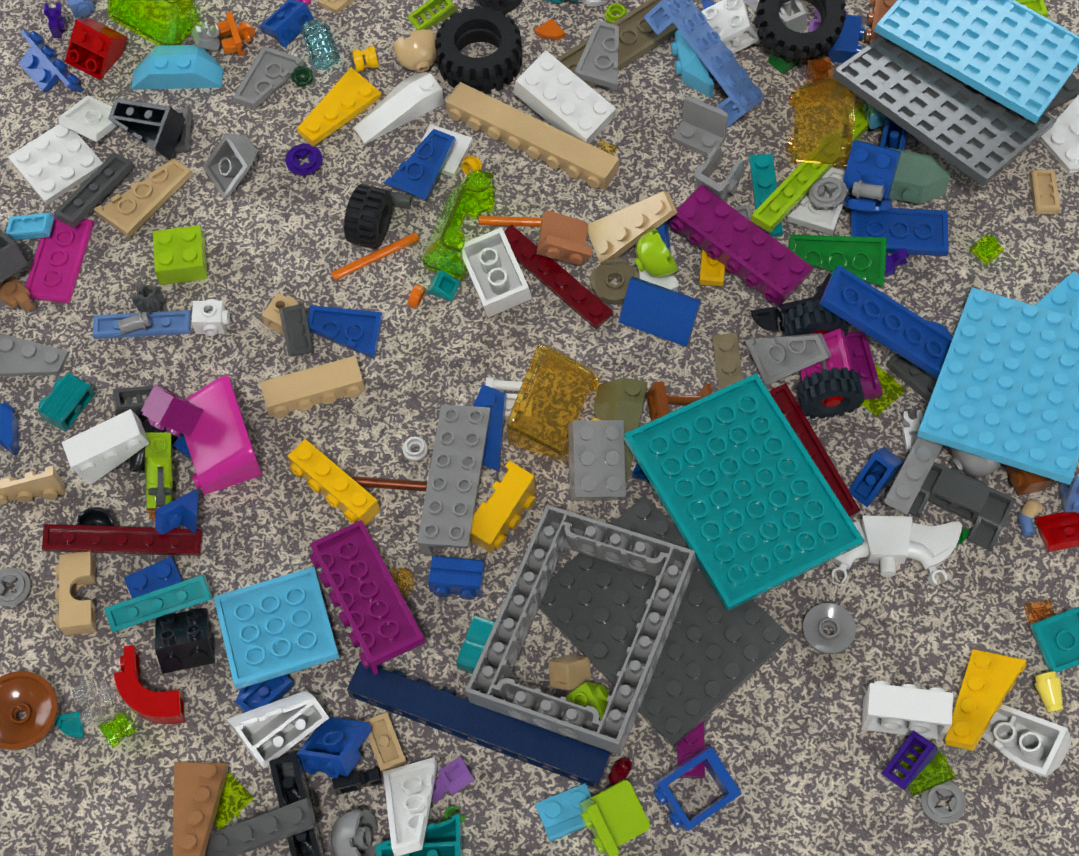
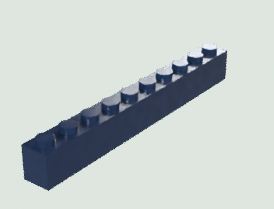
M359 661L347 688L349 697L576 782L586 783L587 786L595 789H600L610 762L611 753L607 752V750L584 744L576 739L565 737L556 732L469 702L468 697L465 700L457 697L456 693L449 689H435L431 687L432 685L422 679H417V681L408 679L406 674L397 670L389 672L384 670L381 665H378L379 673L373 675L370 667L365 669L362 662Z

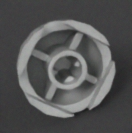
M951 448L954 458L950 461L953 467L960 472L963 471L967 476L982 478L1000 468L999 462Z
M355 810L345 813L336 820L328 839L329 846L332 848L335 856H376V844L372 847L373 829H378L374 815L369 810Z

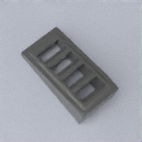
M153 386L113 389L115 416L130 409L134 413L141 409L145 402L142 403L141 395H146L148 398ZM136 397L137 403L132 404L131 398ZM126 399L127 404H122L121 400Z

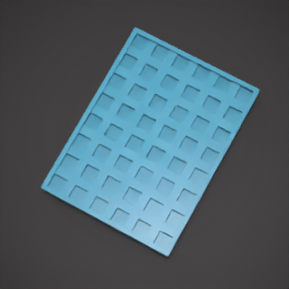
M897 0L874 29V32L883 38L892 41L1034 123L1038 122L1079 65V36L1015 0Z
M972 287L917 437L1071 485L1079 460V318Z

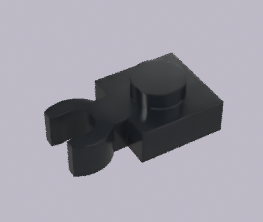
M372 769L362 774L351 771L348 776L339 775L337 778H332L336 795L361 790L367 786L382 784L378 769Z

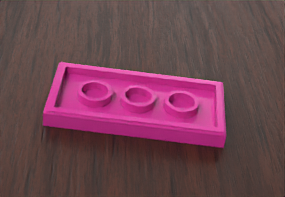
M54 216L50 236L40 238L25 285L30 292L28 296L30 299L70 304L93 230V220L83 219L73 228Z

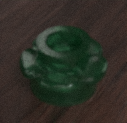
M298 66L293 70L294 73L291 74V79L297 86L305 87L312 83L314 77L310 68Z

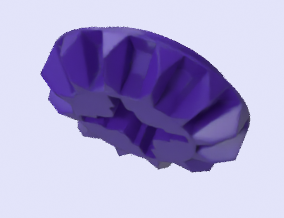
M299 144L288 151L285 162L288 171L293 172L295 176L299 174L305 178L307 174L311 173L314 175L317 169H321L323 158L316 146ZM308 157L310 163L305 162L301 165L299 159Z

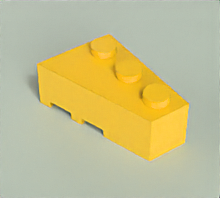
M510 460L505 465L508 470L500 483L495 481L492 486L495 489L494 493L486 503L482 501L473 518L470 540L491 554L496 548H502L507 540L506 534L510 529L515 530L522 520L521 514L525 509L530 510L537 499L535 497L534 475Z

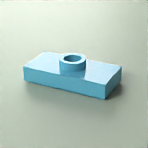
M51 213L11 216L5 234L12 240L49 237L54 216Z

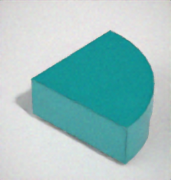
M81 711L57 715L55 723L65 735L77 739L84 738Z

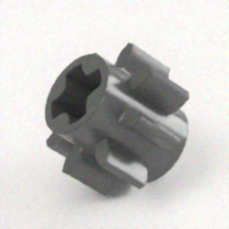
M144 285L136 290L137 296L132 299L138 311L148 312L151 315L152 312L161 310L160 303H164L165 299L163 294L160 293L158 286L154 288L151 285Z

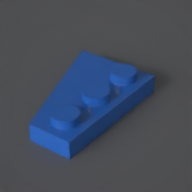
M433 129L415 148V152L406 162L403 161L398 167L399 169L392 177H388L384 184L403 193L412 194L413 197L427 202L456 142V138Z
M310 305L307 320L311 333L375 359L383 319L382 312Z
M482 384L473 407H489L491 410L482 465L500 472L507 394Z

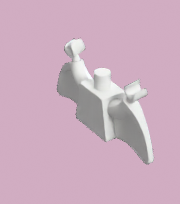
M863 515L861 522H854L857 530L865 540L863 545L831 560L839 565V567L832 571V580L835 573L842 572L844 578L841 584H843L847 580L846 570L851 568L852 563L856 559L867 557L868 563H880V575L892 577L896 575V564H904L906 558L919 561L924 569L930 572L928 581L932 586H936L938 584L935 580V574L940 576L943 583L947 581V574L943 570H937L936 567L945 562L954 551L961 534L962 524L955 521L937 526H925L916 523L912 524V517Z

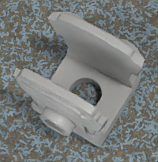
M717 146L707 155L706 162L704 164L701 163V165L699 164L694 172V189L696 190L700 185H703L725 201L729 193L733 194L738 188L739 181L744 173V161L741 159L737 161L727 178L720 185L709 178L721 162L722 149Z

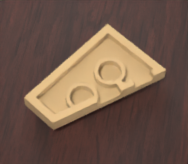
M53 465L45 467L44 473L36 474V472L30 471L25 473V477L21 479L8 477L0 480V505L6 504L9 500L30 502L33 498L37 497L52 500L56 499L58 495H65V484Z

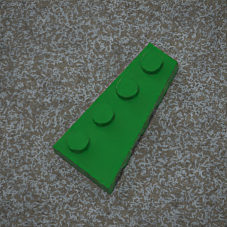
M790 234L789 250L811 266L833 272L840 265L865 282L882 287L885 286L887 238Z

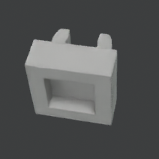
M203 22L201 27L194 26L192 35L196 47L217 51L220 46L218 25L215 24L213 29L208 28L207 22Z

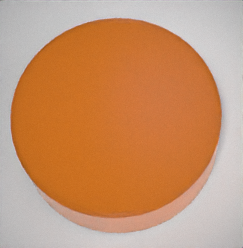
M419 284L413 287L407 306L413 309L419 307L425 295V287Z

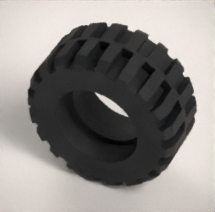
M759 0L755 19V27L758 28L757 35L760 40H765L763 46L767 50L772 48L774 56L779 58L782 55L786 57L785 61L792 63L793 59H798V63H805L807 58H810L811 61L817 60L820 54L825 55L830 51L831 46L835 45L844 27L846 11L844 10L846 6L845 0H804L811 3L821 16L819 28L808 33L795 32L782 22L779 15L780 7L791 0Z
M474 6L473 9L463 8L460 13L455 12L451 14L449 20H444L436 33L435 48L437 49L438 69L443 79L447 80L448 84L453 88L461 82L478 91H484V94H489L492 89H496V91L503 89L504 83L509 85L513 81V76L516 77L520 72L523 61L520 30L515 21L510 16L506 17V14L500 10L494 11V8L488 6L486 8H481V6ZM476 42L490 43L498 48L494 53L480 58L469 57L460 52L467 45Z

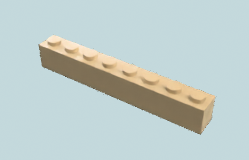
M460 82L445 101L447 114L452 120H461L475 131L482 130L493 140L500 139L514 150L519 148L525 151L532 159L539 158L553 169L560 168L566 171L571 178H580L594 189L601 188L606 190L619 171L618 157Z

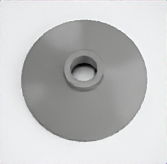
M822 603L814 606L808 611L803 621V634L806 641L812 648L821 653L836 654L846 650L852 644L856 635V624L852 615L844 607L834 603ZM829 627L833 630V634L826 635L823 629Z

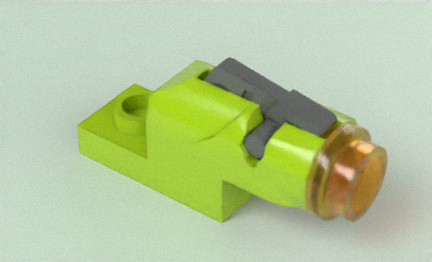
M146 433L150 443L145 446L146 512H149V519H155L156 509L172 502L171 433Z

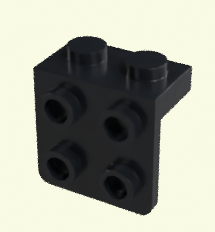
M194 608L185 612L167 614L155 620V651L162 674L215 663L209 639L208 612L206 608Z

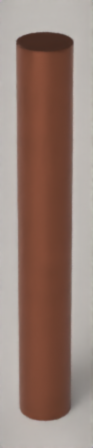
M352 476V479L362 487L425 492L427 488V481Z

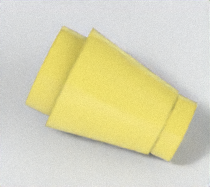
M1056 672L1035 676L1036 683H1034V686L1047 713L1063 710L1060 677L1057 678Z

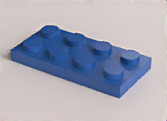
M892 208L886 211L851 209V236L887 238V253L891 254L905 248L910 255L947 256L949 252L948 211Z

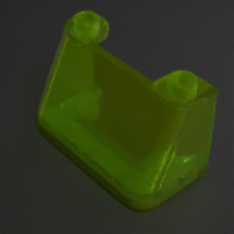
M108 0L107 12L112 21L157 46L182 45L192 34L194 26H200L193 0Z
M482 170L472 171L449 194L422 255L423 266L427 270L437 273L442 269L454 278L464 281L467 273L462 254L465 236L460 229L465 217L477 219L483 212H493L496 205L493 173Z

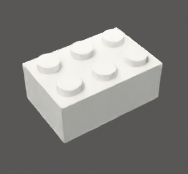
M502 227L458 245L463 262L488 318L532 299L528 284Z
M886 681L870 683L863 698L861 730L907 736L914 730L924 738L943 740L952 725L953 693L946 692L942 688L918 689L916 685L904 684L900 687L892 686Z

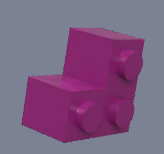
M156 384L153 386L141 409L142 415L148 417L150 425L160 430L165 428V431L177 437L180 433L190 437L204 411L202 408Z

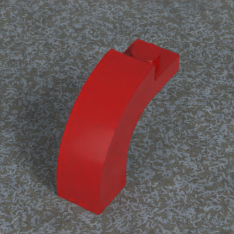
M135 645L124 646V656H120L122 672L114 673V680L119 694L129 708L139 717L153 723H185L184 697L179 690L154 692L144 688L140 680L139 652Z

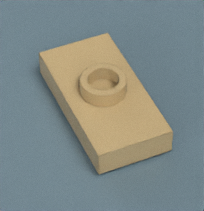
M1031 170L1029 175L1035 214H1059L1061 209L1055 170Z

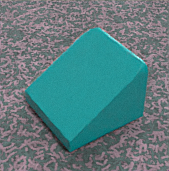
M441 269L435 273L426 293L452 302L461 282Z

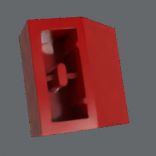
M93 19L75 20L64 62L101 80L123 54L127 36Z

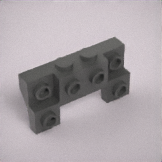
M934 462L908 513L920 518L928 501L975 523L967 541L992 551L1016 499L987 486L981 480L971 479L963 475L957 469H949Z

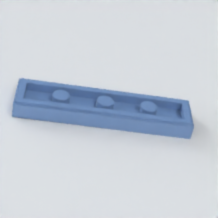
M190 310L152 312L151 315L148 313L151 325L147 326L146 330L141 328L124 335L120 331L118 320L137 315L138 313L94 315V339L191 334Z

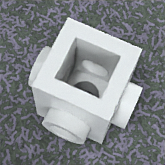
M216 299L193 301L191 323L195 333L208 336L225 334V326L230 323L229 310L225 309L223 301Z

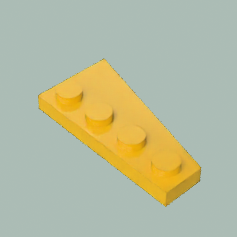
M972 650L952 715V725L945 738L946 745L970 751L975 749L989 727L993 715L999 711L1008 692H1011L1016 684L1017 677L1026 668V660Z

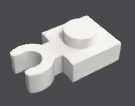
M917 410L916 419L914 420L908 417L907 411L903 413L902 422L906 427L902 429V436L906 455L910 453L918 438L917 434L923 418L921 410Z

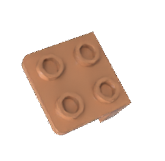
M545 211L541 220L537 254L582 266L591 257L593 248L586 245L587 222L552 211Z

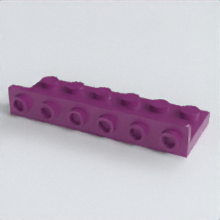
M700 185L676 209L677 213L668 219V224L674 231L682 233L693 245L702 248L710 258L724 264L730 273L738 275L750 288H755L763 294L767 301L774 302L776 305L783 304L813 271L814 267L703 185Z
M362 520L310 543L313 552L309 555L315 569L320 567L322 571L319 574L320 580L324 588L330 587L332 591L328 594L334 608L340 607L342 611L338 614L344 628L350 627L352 632L348 635L354 648L360 647L362 653L359 654V657L365 669L370 667L373 675L379 673L378 665L425 643L417 623Z

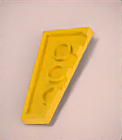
M350 67L297 127L298 134L314 147L380 99L382 94Z

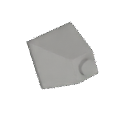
M226 133L203 165V168L223 199L230 197L251 167L257 154V150L246 135Z

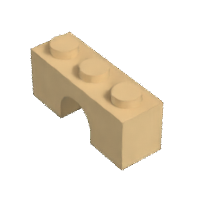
M90 551L59 555V564H56L55 567L56 578L59 580V588L55 590L56 602L59 604V612L55 614L56 626L60 628L65 636L96 632L95 605L91 600L75 599L76 593L81 587L96 584V560Z

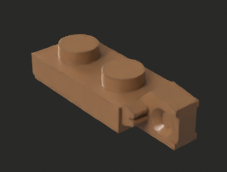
M12 276L1 283L0 300L8 307L13 309L19 305L26 312L35 307L28 297L30 295L28 289Z

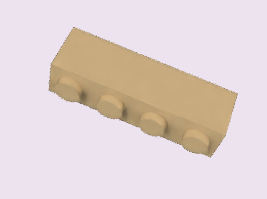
M356 356L260 382L269 417L274 416L276 418L285 417L289 412L295 410L307 411L316 404H332L341 397L353 398L365 391Z

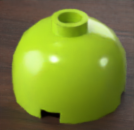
M656 228L650 230L639 239L636 245L638 257L634 261L641 272L646 270L652 277L664 278L679 271L677 264Z

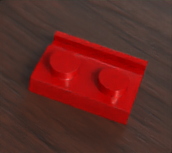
M1061 512L1035 518L1039 535L1048 552L1079 546V513Z

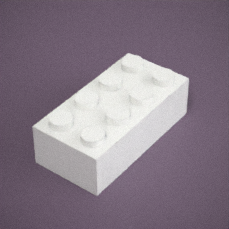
M546 50L515 81L513 93L553 127L588 144L613 119L616 108Z

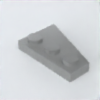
M597 20L574 71V74L581 80L617 90L619 26Z

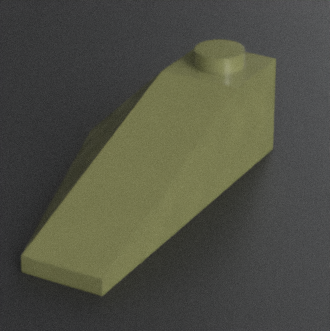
M619 378L599 384L593 406L595 418L600 420H623L624 434L640 427L648 382ZM624 440L625 478L628 483L634 455Z

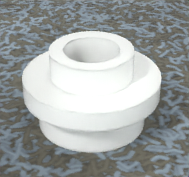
M410 437L403 444V454L410 461L422 460L427 455V443L422 438ZM417 446L420 448L418 452H411L412 447Z

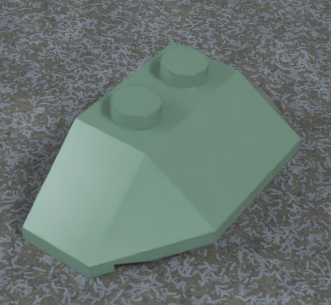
M893 149L901 151L889 199L920 205L946 194L951 173L945 170L938 161L929 155Z

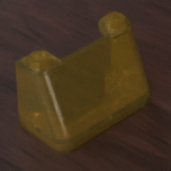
M833 77L796 87V91H791L790 105L794 106L795 110L794 135L789 137L787 151H792L791 161L847 165L854 134L855 93L841 85Z
M539 343L508 419V445L565 462L567 455H569L568 425L573 420H578L587 395H590L592 391H597L600 382L597 372L560 351Z

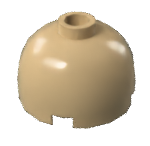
M422 29L410 32L411 37L404 39V36L399 37L393 44V49L399 63L404 68L412 71L425 72L429 70L430 66L437 60V49L435 48L436 33L434 35L432 30Z

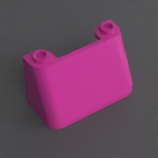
M229 376L219 377L187 397V401L204 410L191 436L184 435L196 474L192 475L196 489L201 488L204 495L262 476Z

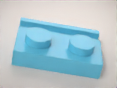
M586 783L535 803L550 842L586 828L580 816L583 812L579 806V803L591 797Z

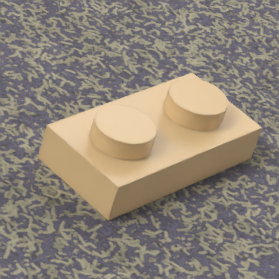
M387 712L362 721L369 722L372 729L368 739L381 773L407 763Z

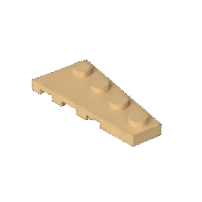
M174 158L151 172L149 178L142 182H135L131 185V189L122 195L116 194L110 198L111 201L103 207L99 205L93 210L97 216L130 238L193 175L192 171Z

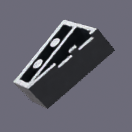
M120 98L115 99L108 117L110 121L169 161L185 122V118L172 107Z

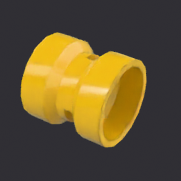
M374 46L367 47L366 50L362 51L359 49L352 50L357 72L364 71L365 68H379Z

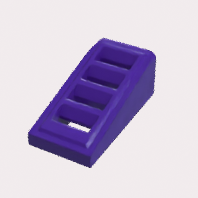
M913 730L881 774L905 790L931 762L939 750L934 743ZM918 746L924 751L920 754L914 748ZM909 754H912L913 756L918 758V760L914 762L907 756ZM904 761L912 768L908 771L900 764ZM897 769L906 776L902 780L892 772Z

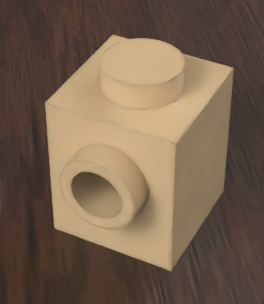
M277 293L262 313L264 325L284 335L279 308L298 305V302L291 296L285 297Z

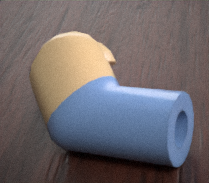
M1036 500L1027 501L1018 513V521L1023 537L1036 534L1032 520L1043 511L1042 504Z

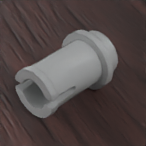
M863 180L854 182L852 196H856L857 199L863 197L882 201L884 185L863 183Z
M138 311L137 315L118 320V325L122 335L141 328L146 330L147 326L151 325L147 312L142 313V311Z

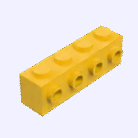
M306 439L287 455L291 472L298 478L302 476L314 492L323 494L327 503L333 508L338 507L350 523L354 524L362 520L366 526L380 512L378 500Z

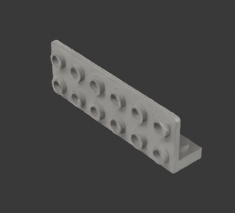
M441 405L417 544L422 554L433 555L434 547L465 549L469 547L491 414L489 407Z

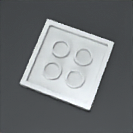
M60 124L8 156L10 162L46 205L89 178L103 164L77 132Z

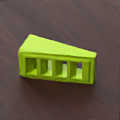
M429 0L407 17L417 30H422L434 26L450 17L451 14L458 13L451 0ZM441 4L445 5L443 9L440 7ZM436 8L438 12L435 14L432 9ZM428 12L431 18L428 19L424 14ZM419 16L424 21V23L420 25L418 24L419 21L416 19Z

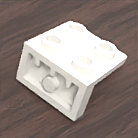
M721 0L701 11L709 25L720 35L721 41L733 54L760 40L757 35V28L749 19L744 0Z

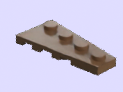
M174 762L172 856H205L229 770L226 763Z

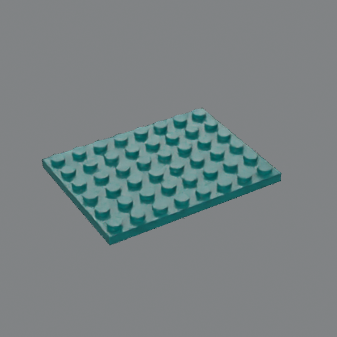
M757 373L624 434L623 439L689 549L695 551L698 564L727 611L863 545L865 541Z

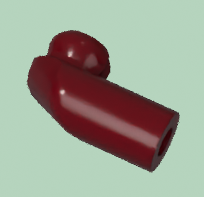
M621 758L614 763L608 776L611 786L626 780L632 769V762L628 758Z

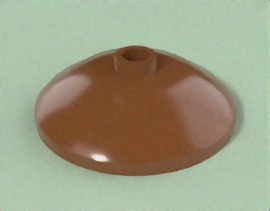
M27 671L11 672L0 677V749L13 751L29 748L41 741L52 729L58 714V699L49 682L38 674ZM21 712H26V717L19 720L18 715Z

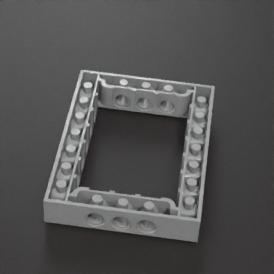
M546 505L466 687L465 692L469 702L622 755L696 566L695 551ZM564 548L656 577V585L651 598L647 599L645 603L646 610L641 623H637V633L633 643L626 650L627 658L623 668L616 675L617 683L611 696L608 695L607 707L602 720L599 717L598 711L592 706L587 705L583 707L567 701L565 697L557 698L543 693L539 688L534 690L517 684L516 680L509 679Z

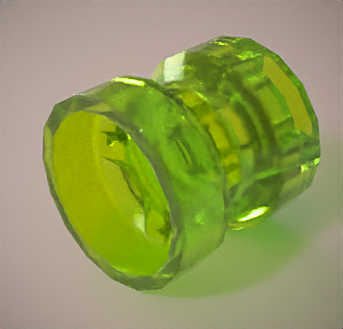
M122 711L114 715L112 721L104 722L98 726L112 748L120 744L121 739L124 737H130L136 733Z

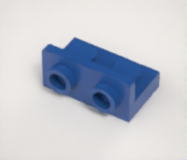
M287 0L259 27L264 34L276 37L280 45L286 47L314 22V18L306 3L297 0Z

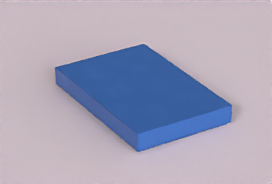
M632 276L618 323L687 347L701 300Z

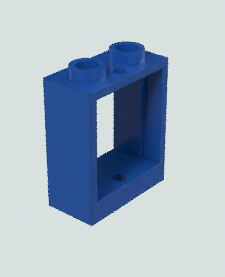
M704 747L652 783L656 789L653 791L654 796L661 805L665 804L670 811L668 817L676 829L681 828L683 831L691 830L742 794L712 747ZM702 762L723 796L688 819L667 785Z

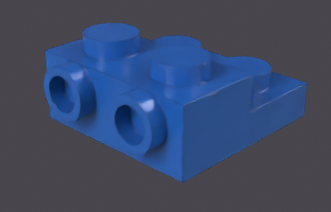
M329 717L328 720L315 729L297 752L303 769L311 775H315L319 771L325 772L331 778H337L339 775L348 776L362 758L358 749L372 732L369 722Z

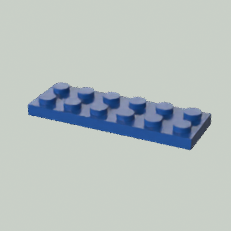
M838 265L833 270L819 304L938 379L953 337Z

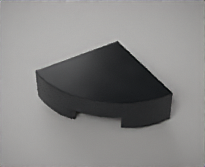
M775 307L751 311L754 321L762 329L764 328V330L766 329L769 332H779Z

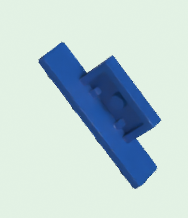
M24 29L20 32L31 47L18 64L43 92L47 93L59 79L69 89L80 93L84 91V88L79 84L80 79L67 70V64L55 56L56 52L50 46L43 43L44 39L39 33L35 31L29 32Z

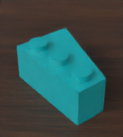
M460 813L451 816V819L441 823L427 825L422 850L401 856H463ZM391 839L376 844V856H394Z

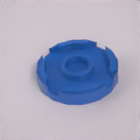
M851 194L845 197L844 206L856 210L886 211L892 209L891 198H882V201L863 197L856 199V196Z

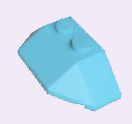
M677 30L674 43H671L672 57H677V61H675L676 75L680 74L682 82L707 97H713L714 82L711 72L680 31Z
M196 45L155 46L133 70L132 90L222 88L223 68L204 48L196 47Z

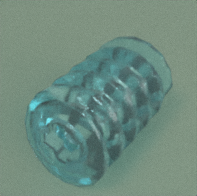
M319 20L306 22L302 26L301 32L314 68L323 70L335 65L340 60V54L330 32L329 25L321 23Z

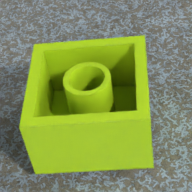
M200 225L153 231L154 267L160 285L208 279L205 237Z

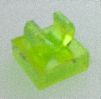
M986 234L972 245L969 251L983 264L988 266L1004 252V248L998 244L999 240L992 234L990 236Z

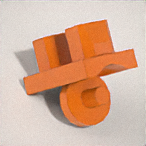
M232 12L225 13L227 20L216 23L219 28V38L232 35L230 38L221 40L224 53L226 55L237 52L238 56L245 55L241 40L249 43L255 34V29L251 24H246L245 22H240L237 27Z

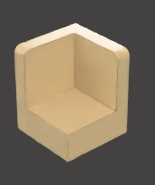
M565 655L548 661L550 687L573 690L585 682H589L591 679L590 660L586 656Z

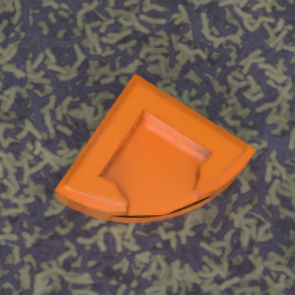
M553 19L534 29V33L542 39L560 40L566 37L565 32Z

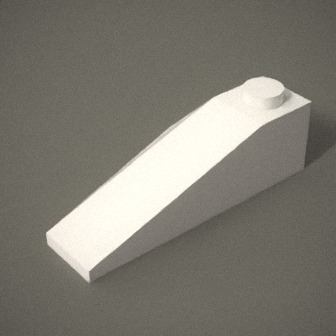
M419 72L400 82L353 128L363 143L367 144L443 105L442 88L431 73Z
M1003 704L999 711L993 715L989 727L982 736L1017 766L1043 777L1049 776L1061 766L1071 745L1068 728Z

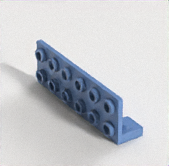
M662 0L644 16L657 35L674 23L729 96L717 106L728 113L727 127L765 100L760 88L752 82L747 71L736 61L733 52L724 45L720 35L712 29L705 15L697 9L692 0Z

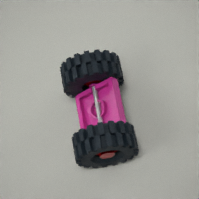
M821 299L814 303L808 301L806 305L799 304L796 306L797 309L791 308L789 314L786 313L783 319L786 336L822 333L832 355L825 360L800 370L802 381L798 383L797 391L802 413L813 419L819 417V419L830 418L836 415L844 416L845 412H853L854 408H859L860 404L864 402L858 372L852 369L845 336L848 335L847 321L819 304Z

